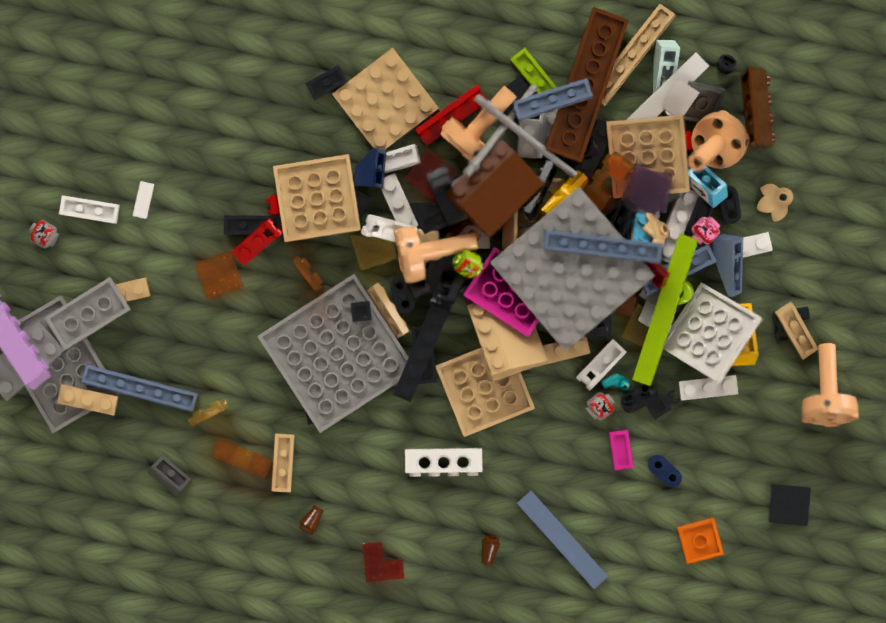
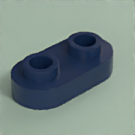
M654 455L649 459V470L666 486L676 487L681 483V473L663 456ZM660 461L661 467L656 468L655 462ZM671 474H674L676 477L674 481L669 480Z

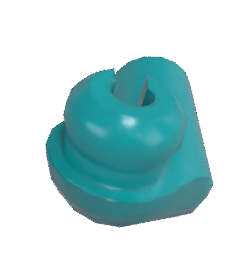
M613 374L601 380L604 389L612 385L621 388V390H627L630 387L629 380L619 374Z

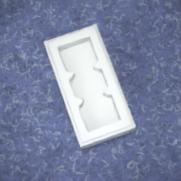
M412 144L386 152L385 174L420 164L417 145Z

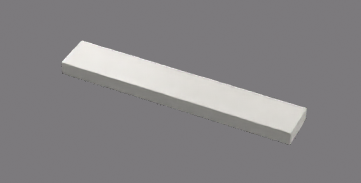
M696 52L627 120L657 117L665 110L661 107V104L677 80L680 79L686 84L689 81H695L709 65Z

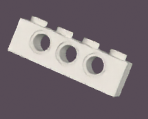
M482 448L405 449V473H409L411 477L421 476V473H428V476H440V473H448V476H459V472H467V476H478V472H482ZM423 457L430 460V465L427 468H422L419 465V460ZM441 457H446L449 460V465L445 468L438 465V460ZM460 457L468 459L466 467L458 466L457 461Z

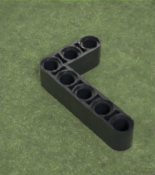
M443 165L428 172V185L449 229L452 230L467 223L466 216L448 200L446 192L452 186V179L446 166Z

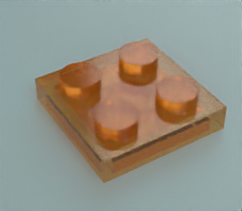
M231 251L194 263L207 300L244 287Z
M297 256L292 260L315 292L318 293L323 289L321 284L324 282L317 273L312 274L309 270L312 266L306 258L301 259Z

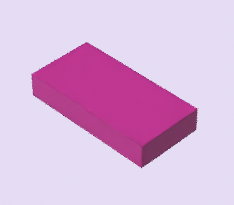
M628 430L608 432L614 471L634 468Z

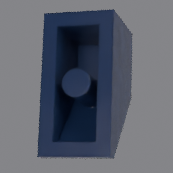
M373 148L355 166L353 174L354 186L383 189L387 150Z

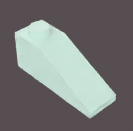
M656 40L653 66V93L677 71L680 47L675 40Z

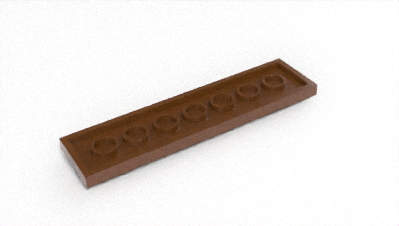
M596 7L592 8L567 84L587 78L593 98L557 110L545 146L546 150L577 163L582 162L629 22L628 19Z

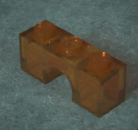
M616 151L612 155L607 154L602 162L605 164L603 168L596 170L592 176L594 180L590 186L587 184L583 189V192L600 212L603 211L613 196L605 188L606 178L611 177L622 182L635 165Z
M224 438L218 439L212 454L214 458L263 478L268 476L273 463V458L245 449Z

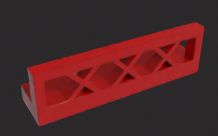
M478 84L415 129L426 147L442 137L440 134L442 126L451 117L461 123L482 107L474 101L477 94L487 100Z

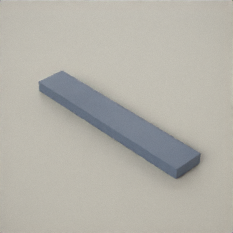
M545 230L543 250L660 263L662 244Z
M87 364L81 379L82 384L192 413L198 396L197 393Z
M531 490L517 502L521 509L593 589L608 577Z

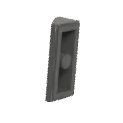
M163 455L148 471L154 479L176 497L191 481V478Z

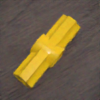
M577 170L576 172L578 173L574 178L569 177L564 183L558 185L551 192L552 196L539 208V214L544 217L578 187L582 190L588 183L586 175Z

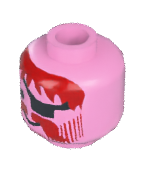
M710 216L708 218L701 217L691 228L694 234L692 238L698 239L699 245L701 243L711 244L720 234V225Z

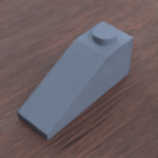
M728 234L719 235L712 243L713 255L717 261L715 263L728 297H733L742 293L743 237Z

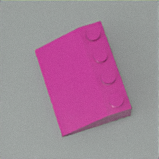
M494 247L484 262L481 272L475 276L463 296L526 337H529L539 320L490 263L502 253V251Z

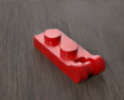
M271 218L264 221L231 251L244 266L283 233L279 227L277 228L273 224L274 221ZM268 229L271 232V234L268 235L265 232V230Z

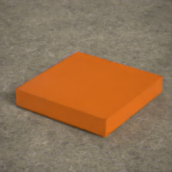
M714 517L676 527L687 565L724 555Z

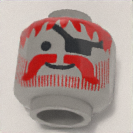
M41 220L37 224L33 223L29 229L31 241L42 248L52 247L59 236L57 228L45 220Z
M598 392L587 401L588 407H586V410L594 420L602 421L614 412L612 404L615 402L609 394L604 395Z

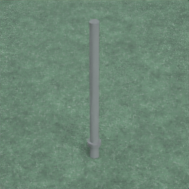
M531 84L521 99L532 96L536 92L537 87ZM515 107L507 115L512 121L517 116ZM500 124L477 156L469 161L468 167L463 172L464 176L469 178L474 171L480 168L479 164L508 128L505 124Z
M479 94L476 95L474 101L482 106V110H487L542 155L551 162H554L556 166L570 177L574 178L578 172L554 153L546 150L544 145L494 107L489 99L485 100Z

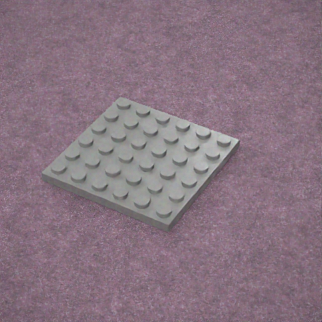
M580 187L490 262L565 351L655 276L643 261L543 250L545 230L623 239Z
M355 274L257 336L320 433L398 383L409 358ZM370 301L372 320L353 322L351 303Z

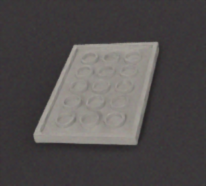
M60 295L19 319L21 331L27 332L36 323L41 321L57 339L44 317L67 304L64 297ZM88 338L65 350L49 364L50 368L48 371L52 376L33 390L25 385L52 433L91 412V410L57 403L61 384L114 396L120 395V393L81 383L86 364L105 369Z

